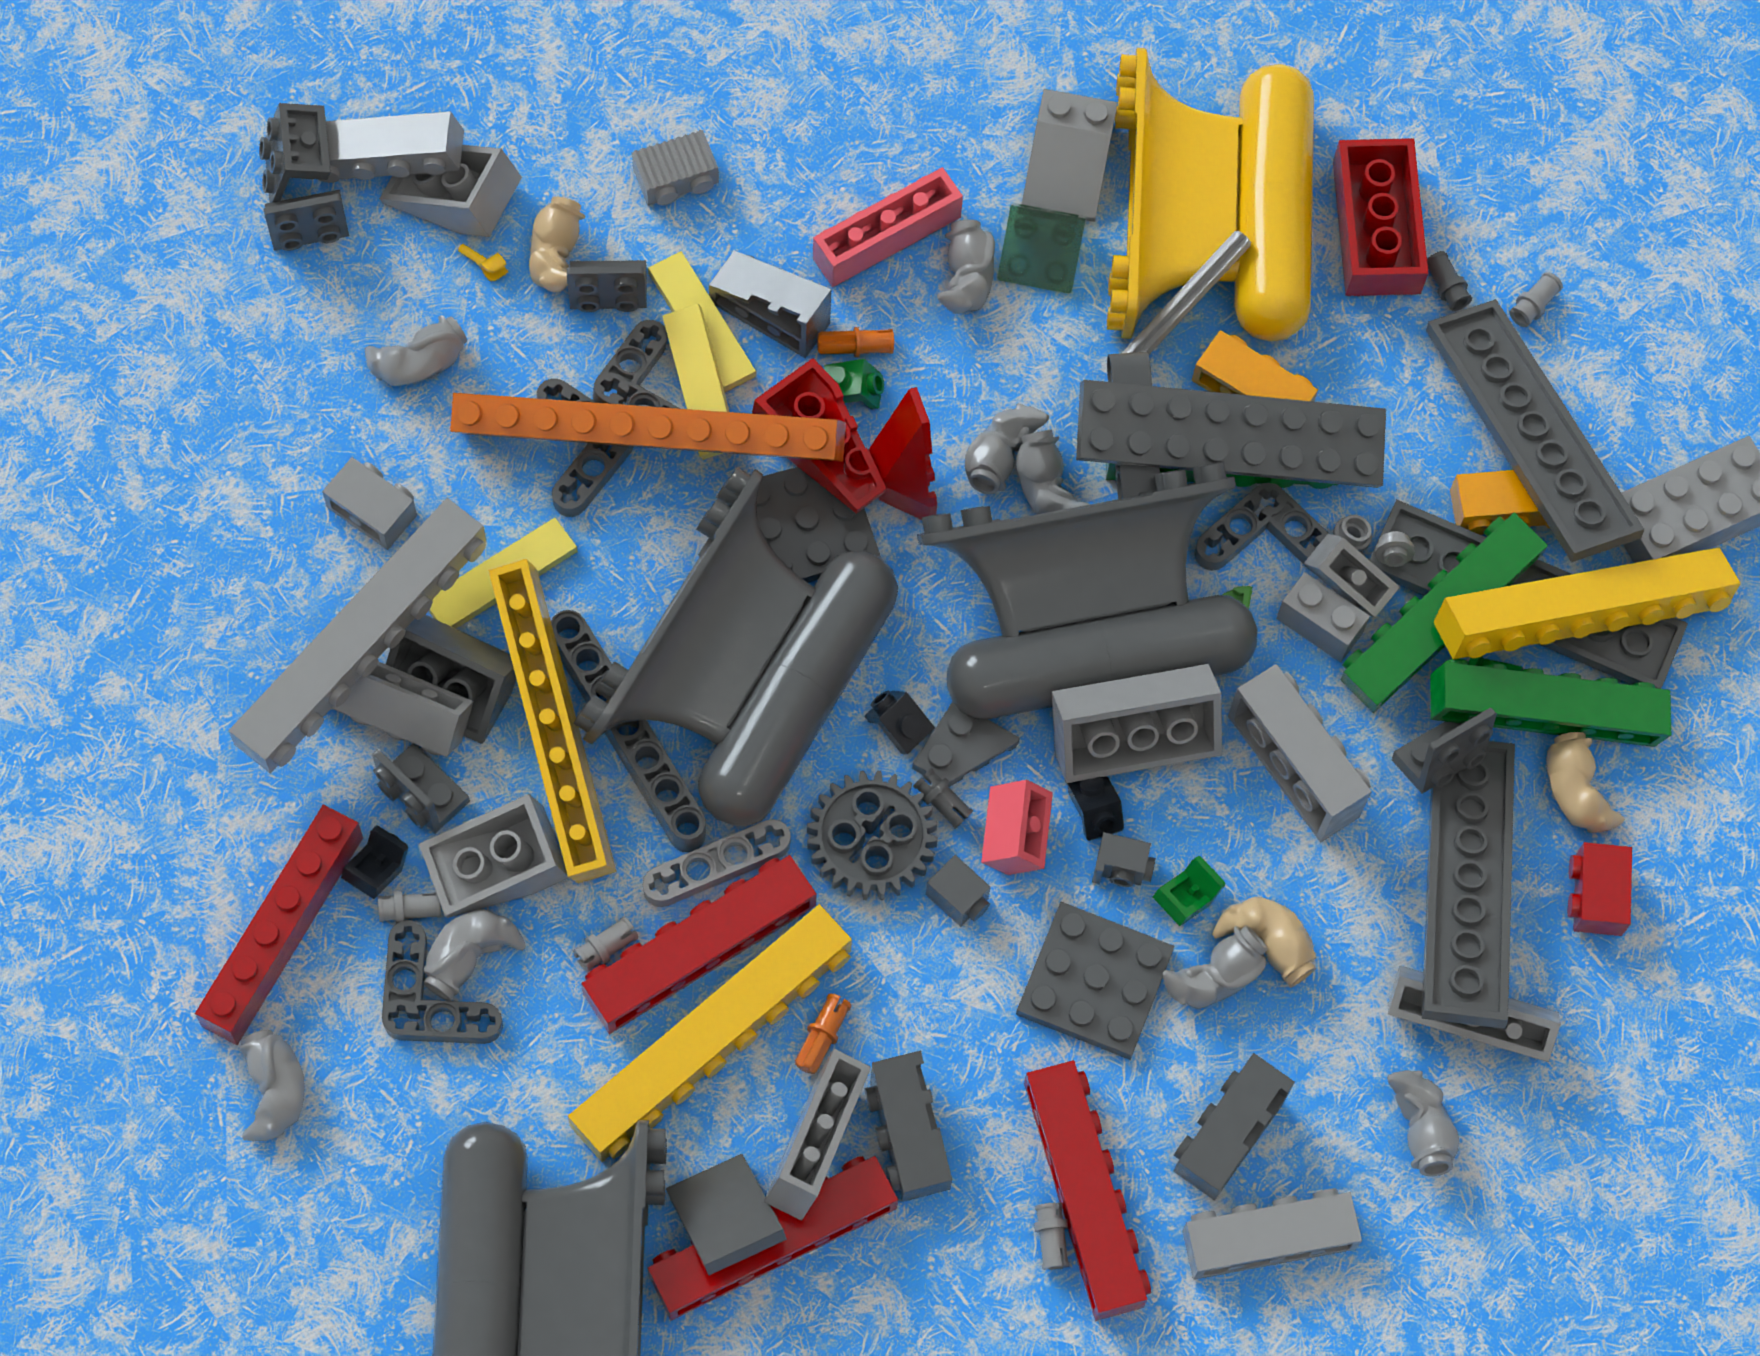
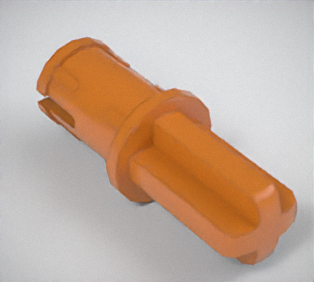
M854 327L853 331H821L817 336V349L820 354L854 353V357L868 353L893 354L894 332L893 329L859 330V327Z
M830 993L827 995L815 1023H810L807 1027L809 1034L795 1059V1065L805 1073L815 1074L818 1071L831 1044L837 1043L838 1036L836 1034L846 1014L852 1007L851 1003L844 998L834 1012L841 997L837 994Z

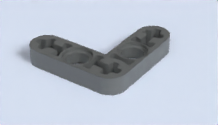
M644 320L635 326L597 377L593 388L594 403L623 405V402L626 403L627 398L630 397L627 405L679 408L640 386L666 349L668 335L663 324L655 320ZM656 337V340H651L648 343L645 352L641 350L644 338ZM627 359L634 360L639 363L641 368L635 372H628L621 368L620 363ZM611 389L617 390V394L612 393L610 396L604 395V391L609 392Z
M551 378L545 380L537 389L538 399H548V394L555 396L559 392L561 393L562 400L593 402L592 399L560 379ZM587 443L586 447L552 489L555 510L566 517L580 515L630 455L634 447L613 445L609 450V458L605 452L610 445ZM591 460H597L605 468L600 475L589 476L582 470L584 464ZM578 479L582 483L576 492L578 501L575 502L570 499L567 503H564L563 493L572 494L577 488Z
M1262 483L1200 536L1194 555L1197 563L1204 569L1211 571L1219 570L1267 529L1296 558L1304 563L1328 532L1281 487L1273 483ZM1262 497L1265 500L1271 497L1274 498V506L1267 505L1260 511L1257 517L1254 512L1259 508ZM1237 518L1245 519L1250 524L1251 531L1244 535L1236 534L1230 528L1229 523ZM1289 521H1299L1305 526L1306 533L1301 537H1293L1286 532L1285 524ZM1222 536H1224L1226 542L1222 544L1219 556L1215 553L1210 556L1206 555L1207 545L1211 548L1215 547L1221 542ZM1315 536L1313 545L1309 543L1307 548H1304L1303 546L1309 542L1311 537Z
M404 920L395 924L390 931L388 939L382 1022L387 1034L393 1039L403 1041L486 1044L495 1041L502 1033L503 1021L501 1013L494 1005L485 1002L423 1000L424 967L426 966L427 937L425 931L420 924L412 920ZM406 932H413L414 938L419 940V942L411 944V960L404 959V948L402 942L398 941V939L405 938ZM409 970L415 973L417 979L413 987L407 990L396 988L393 980L398 972ZM399 1011H406L408 1018L420 1019L419 1011H425L423 1017L425 1030L420 1031L419 1023L415 1021H407L404 1024V1028L398 1029L395 1022L391 1021V1018H397ZM442 1011L451 1013L455 1021L449 1030L440 1032L432 1028L431 1020L436 1013ZM467 1012V1021L475 1022L481 1020L482 1014H488L490 1021L495 1022V1025H488L487 1032H479L478 1025L465 1024L467 1031L460 1032L462 1027L460 1013Z

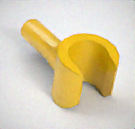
M465 244L459 246L458 252L480 266L483 274L489 281H496L508 273V270L504 267L506 261L498 252L486 259L483 255H480Z

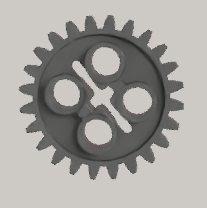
M879 770L876 772L874 780H868L866 773L860 771L859 782L854 783L848 775H845L843 789L831 783L830 793L832 797L830 798L823 794L818 796V803L823 809H811L810 817L816 822L807 823V833L814 836L807 840V849L818 850L812 855L811 862L812 864L824 863L820 869L821 878L831 874L834 875L832 881L833 889L838 888L844 882L847 884V896L849 897L858 888L862 889L863 900L868 899L871 890H876L880 900H884L886 888H891L899 896L901 882L913 888L915 886L913 873L920 876L926 875L927 868L921 861L933 862L934 853L928 848L937 847L938 837L930 835V833L937 831V821L927 820L932 815V806L920 807L924 798L922 792L914 796L910 795L912 789L910 781L900 788L897 786L896 774L887 783L883 782L882 773ZM870 802L875 804L878 810L868 815L861 813L857 807L861 803ZM889 808H893L895 812L889 815L880 826L879 838L876 836L871 837L858 860L854 863L850 862L849 859L863 847L865 832L871 835L880 824L885 812ZM896 825H904L909 828L911 833L903 838L896 837L890 832V829ZM848 833L854 838V842L843 846L837 844L833 838L837 834ZM872 856H881L887 861V865L880 869L870 867L866 860Z

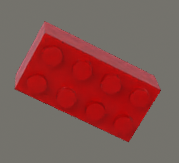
M1414 138L1339 140L1333 159V172L1345 296L1421 294L1428 276V264Z

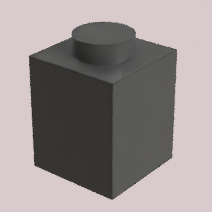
M954 855L927 882L925 895L961 927L969 918L972 921H976L988 909L990 903L987 900L989 899L991 887L960 858Z

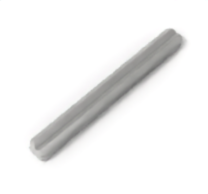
M1234 231L1122 353L1148 352L1150 355L1251 246L1249 238L1241 231Z

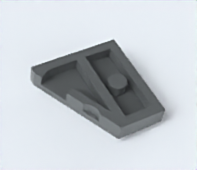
M952 702L913 762L912 769L924 775L932 768L941 780L945 777L950 782L948 785L950 787L962 780L967 773L977 771L988 765L989 761L1006 750L1011 751L1015 749L1019 744L1020 737L988 719H974L962 713Z

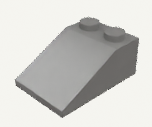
M1048 89L1043 90L1021 204L1022 209L1095 222L1118 102Z
M463 145L459 171H447L440 175L428 173L409 174V176L402 178L392 176L379 199L385 205L456 233L490 237L522 177L502 148Z
M530 794L419 843L442 910L447 918L529 896L569 878L544 806Z

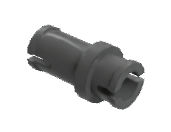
M1439 251L1428 257V269L1439 287L1437 293L1441 300L1447 301L1452 311L1461 310L1470 304L1472 297L1466 290L1468 284L1464 277L1458 276L1447 253Z
M931 768L923 775L930 785L921 777L913 787L924 794L923 801L927 805L931 803L956 829L964 820L953 808L964 819L973 810L948 787L950 782L945 777L941 780Z

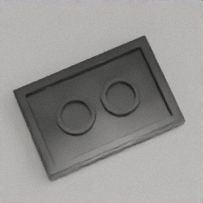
M743 1154L737 1155L666 1188L669 1198L708 1275L787 1240L784 1230L771 1206L764 1202L765 1195Z

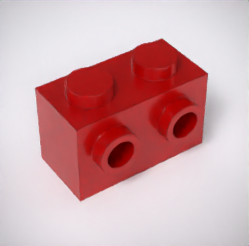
M1584 842L1576 855H1571L1569 861V879H1575L1574 893L1569 895L1567 908L1568 917L1574 918L1573 931L1622 936L1631 925L1632 847Z

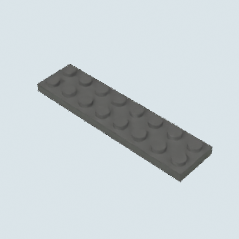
M1495 299L1428 321L1426 332L1570 561L1575 562L1641 539L1644 532L1642 524L1498 301Z
M1083 380L1080 382L1076 460L1193 471L1192 467L1224 462L1226 474L1379 488L1383 486L1386 409Z
M1396 499L1380 537L1385 533L1393 531L1407 534L1415 546V555L1404 565L1391 567L1377 560L1374 549L1370 561L1396 584L1425 596L1431 590L1427 586L1428 583L1441 570L1445 569L1450 573L1459 564L1456 557L1470 543L1478 546L1487 537ZM1537 560L1511 585L1571 575V573ZM1677 618L1659 620L1651 625L1638 624L1624 627L1615 632L1609 630L1596 632L1583 638L1570 637L1541 646L1632 685L1648 682L1654 684L1655 688L1661 689L1688 623Z
M1489 741L1486 757L1477 767L1470 770L1465 768L1456 773L1452 780L1441 788L1436 786L1431 788L1422 1019L1504 1029L1508 1022L1515 744Z

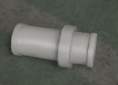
M1545 272L1528 292H1523L1518 296L1516 306L1509 311L1512 320L1521 327H1528L1532 320L1539 319L1545 313V306L1562 290L1563 284L1556 275Z
M394 891V896H377L379 922L396 920L397 924L400 921H404V919L441 917V906L436 891L433 893L402 895V891Z
M622 917L618 922L597 936L591 934L586 937L585 944L575 948L573 953L576 958L580 957L577 960L580 966L586 972H589L597 964L608 963L610 961L609 956L630 942L637 940L638 934L635 930L631 932L634 926L626 917Z
M1054 1202L1036 1205L1035 1210L1037 1211L1038 1222L1034 1223V1229L1040 1235L1042 1269L1053 1270L1069 1267L1064 1230L1068 1229L1067 1219H1063L1062 1203Z

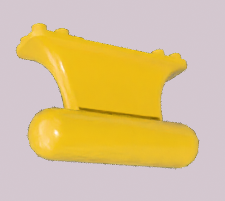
M1136 48L1135 55L1121 54L1116 81L1118 106L1115 115V129H1129L1130 171L1126 256L1113 255L1112 269L1108 282V296H1111L1107 312V330L1121 331V338L1131 339L1141 314L1150 303L1170 290L1184 286L1234 231H1241L1249 238L1251 246L1218 281L1235 282V312L1240 326L1254 338L1269 342L1287 340L1307 323L1311 311L1314 93L1309 78L1297 68L1284 64L1262 66L1250 74L1242 85L1239 99V117L1224 116L1192 108L1169 95L1159 85L1152 73L1146 48Z

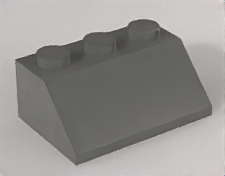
M428 615L419 620L414 619L405 629V635L400 643L390 649L386 665L474 701L464 736L483 744L511 696L516 682L510 654Z

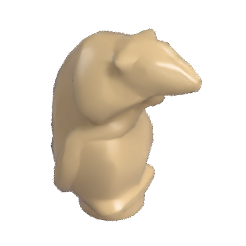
M558 196L552 197L551 203L545 206L534 220L529 260V271L532 281L551 292H561L568 286L567 267L569 265L565 258L569 256L578 240L579 220L585 219V215L580 212L581 205L578 202Z
M1570 732L1559 735L1554 739V744L1547 751L1546 771L1552 794L1560 809L1573 826L1586 828L1589 833L1604 832L1616 828L1625 821L1624 817L1612 810L1603 795L1590 784L1596 771L1595 759L1589 749L1593 742L1592 739L1586 738V734L1582 732Z
M1255 896L1242 903L1233 904L1222 913L1213 930L1212 935L1216 939L1235 933V926L1240 929L1245 925L1250 927L1267 946L1268 950L1265 952L1269 964L1281 974V977L1290 988L1302 982L1316 969L1312 963L1316 959V953L1314 952L1313 943L1308 932L1294 912L1275 901Z

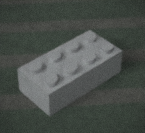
M1750 436L1621 492L1644 528L1641 539L1623 544L1632 561L1636 563L1711 549L1760 526V452Z
M1209 664L1052 691L1055 756L1066 783L1222 756L1221 691Z
M1275 664L1238 687L1228 714L1229 719L1320 843L1360 818L1372 792L1369 789L1371 787L1365 773L1360 768L1354 769L1346 758L1347 753L1342 742L1336 736L1331 737L1325 730L1318 710L1312 704L1307 705L1299 695V687L1295 679L1288 672L1283 673L1279 666Z

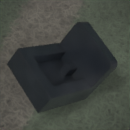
M888 690L881 693L872 701V709L864 716L869 723H875L880 726L901 754L910 753L935 729L934 725L911 696L903 691Z
M1108 776L1067 783L1069 796L1082 819L1083 832L1088 841L1102 837L1103 832L1113 834L1124 829L1121 800Z
M376 825L370 831L367 845L343 867L341 878L375 899L402 872L408 845L396 835Z

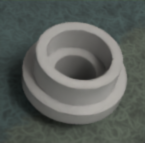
M1349 515L1341 518L1333 529V535L1343 537L1359 552L1364 551L1372 540V529L1369 522L1359 515Z
M1393 531L1383 534L1375 547L1377 560L1391 567L1402 566L1415 555L1414 544L1410 541L1409 536L1403 532Z

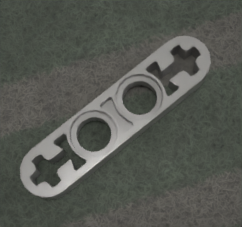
M765 820L656 866L644 876L642 884L644 897L654 906H669L759 868L773 858L780 859L790 849V830L780 820ZM772 831L774 836L782 835L779 839L778 847L773 848L771 843L758 846V853L760 855L754 856L753 846L749 839L754 838L756 846L766 841L767 832ZM731 846H740L747 852V858L741 864H730L724 858L725 851ZM697 861L704 862L710 868L709 875L699 881L693 880L687 874L689 865ZM680 870L681 880L686 887L679 888L678 880L668 885L667 894L661 895L659 890L651 891L655 887L654 881L661 878L663 883H669L676 880L674 871Z

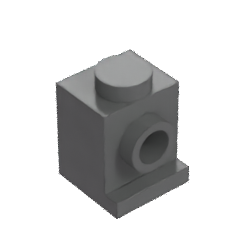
M1103 832L1092 882L1100 884L1102 877L1110 878L1109 881L1122 887H1132L1133 884L1141 886L1142 880L1151 882L1156 858L1148 857L1151 843Z

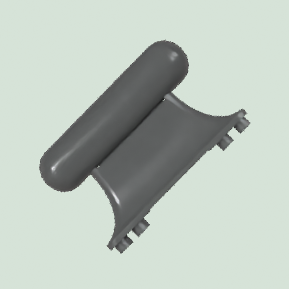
M1224 462L1192 467L1195 483L1187 484L1185 470L1154 474L1157 490L1141 492L1138 496L1015 519L992 520L990 506H981L961 510L963 526L958 527L952 526L950 513L922 517L924 533L917 534L919 545L944 548L959 556L972 568L988 592L998 617L1002 636L975 640L965 644L952 656L947 669V689L952 702L958 709L974 719H993L1053 707L1052 691L1205 664H1209L1214 676L1228 674L1243 668L1253 656L1257 646V626L1252 613L1243 602L1230 595H1213L1188 600L1186 585L1187 550L1196 520L1202 510L1214 498L1236 487L1235 477H1226Z
M738 467L731 477L727 479L716 496V501L696 528V530L708 537V540L698 554L699 559L629 670L614 661L594 689L595 692L607 700L603 701L593 694L573 724L586 731L583 740L589 744H593L612 727L637 720H651L674 724L707 738L717 745L703 766L698 780V790L703 806L719 821L733 826H749L762 821L771 812L892 612L898 596V584L893 569L881 557L866 551H849L837 555L826 566L814 587L800 578L775 554L760 528L757 517V497L763 474L755 469L749 475Z
M638 1120L629 1147L622 1157L610 1168L578 1183L546 1189H527L528 1157L526 1146L515 1132L503 1125L490 1122L468 1125L457 1132L447 1144L443 1158L432 1356H641L645 1226L648 1225V1205H665L664 1170H650V1164H666V1129H650L649 1120Z

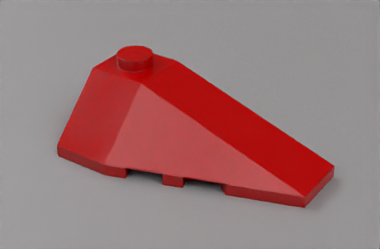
M812 358L754 400L752 414L834 419L846 422L843 462L787 459L857 514L884 494L887 488L869 449L865 448L857 431L858 425L854 417L850 416L843 401L844 395L839 385Z
M914 387L907 391L870 446L869 451L887 488L886 492L878 497L879 500L922 520V517L937 515V496L934 491H928L930 482L935 481V473L931 467L929 456L933 454L930 421L918 389Z

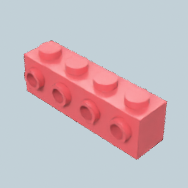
M942 167L814 236L813 260L833 288L961 218L963 195Z

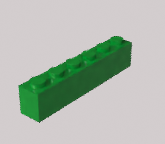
M1515 512L1506 520L1499 516L1484 531L1487 538L1478 546L1470 543L1456 557L1459 564L1450 573L1445 569L1441 570L1428 583L1427 586L1431 590L1421 600L1416 595L1411 598L1399 611L1403 617L1393 626L1388 622L1382 625L1370 638L1374 642L1371 647L1364 653L1357 649L1342 664L1346 670L1343 672L1340 680L1373 714L1446 646L1433 623L1446 597L1510 586L1543 555L1548 545Z
M1464 659L1447 660L1430 674L1431 720L1463 724L1485 710L1492 708L1497 713L1493 725L1494 728L1552 735L1582 732L1586 734V738L1650 747L1657 746L1672 735L1670 690L1655 688V685L1652 683L1619 684L1618 680L1614 678L1587 680L1581 679V675L1576 673H1564L1558 676L1544 674L1543 670L1528 668L1521 671L1507 670L1506 666L1502 664L1475 666L1469 665V662Z

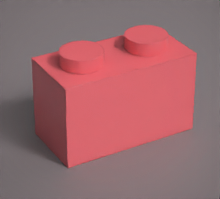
M1029 780L990 786L981 863L1007 875L1044 869L1053 792Z

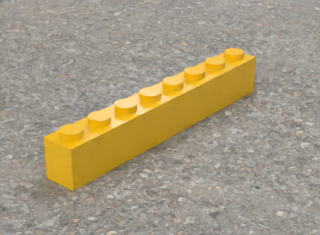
M1718 547L1446 597L1433 623L1453 660L1465 657L1478 658L1491 652L1502 650L1514 651L1523 646L1539 643L1547 645L1560 639L1570 637L1583 638L1591 633L1607 630L1615 632L1624 627L1638 624L1651 625L1659 620L1675 617L1683 619L1692 614L1706 611L1719 612L1730 605L1741 583L1722 550Z
M527 559L490 569L488 571L567 875L579 884L615 873L617 870L579 727L573 724L576 715L538 570Z
M820 904L817 905L568 1115L569 1126L601 1162L605 1161L609 1156L613 1159L619 1157L629 1147L630 1138L634 1135L638 1120H649L650 1129L655 1127L664 1117L662 1111L670 1104L675 1102L676 1105H679L689 1098L695 1091L693 1085L705 1075L708 1078L716 1075L726 1065L727 1061L725 1058L736 1048L741 1052L749 1047L758 1037L756 1032L767 1022L770 1025H774L782 1019L789 1011L787 1005L798 996L802 999L809 996L819 986L820 981L818 979L828 970L834 973L841 969L851 958L849 953L851 952L852 939Z

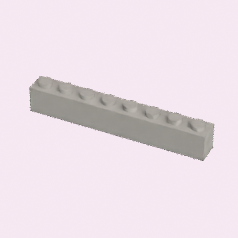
M446 498L228 730L234 745L270 774L277 766L283 767L294 756L296 746L305 736L311 737L319 730L324 721L323 717L333 706L339 707L346 701L354 683L360 677L366 678L373 672L381 654L387 648L392 649L400 643L405 635L407 626L414 619L419 620L426 615L432 606L434 597L441 590L446 591L453 586L458 579L460 569L468 561L474 562L479 558L487 542L484 526L450 499Z

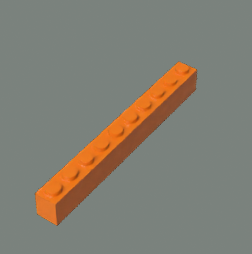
M453 393L450 432L467 435L843 462L846 422L834 419Z

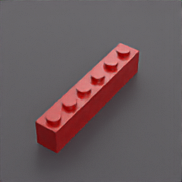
M324 804L322 805L194 1013L203 1028L235 1045L239 1044L341 876L343 867L350 861L363 840V835L357 821Z
M791 855L782 860H779V858L769 860L759 868L758 875L748 881L744 879L735 881L724 890L725 895L712 903L710 900L701 902L690 911V916L678 924L675 921L665 924L655 933L656 937L646 944H633L625 949L620 955L621 959L607 967L606 964H602L591 970L585 976L586 981L581 983L583 995L609 1035L816 906L817 894Z
M1074 1060L1027 1072L1024 1086L1059 1202L1062 1203L1064 1219H1067L1069 1236L1094 1319L1098 1321L1144 1308L1148 1300L1146 1295L1151 1294V1286L1145 1269L1138 1270L1134 1254L1139 1253L1135 1233L1133 1229L1126 1230L1122 1214L1127 1213L1126 1204L1121 1190H1114L1110 1174H1114V1165L1108 1149L1102 1150L1097 1136L1102 1134L1099 1115L1096 1110H1089L1085 1097L1090 1095L1087 1076L1084 1071L1078 1072Z
M864 1156L856 1157L841 1167L843 1172L830 1178L826 1176L817 1198L802 1221L771 1206L784 1230L787 1240L718 1272L708 1275L691 1241L692 1246L676 1253L675 1249H670L652 1259L653 1265L647 1267L648 1275L670 1321L896 1210L898 1198L876 1156L865 1160Z

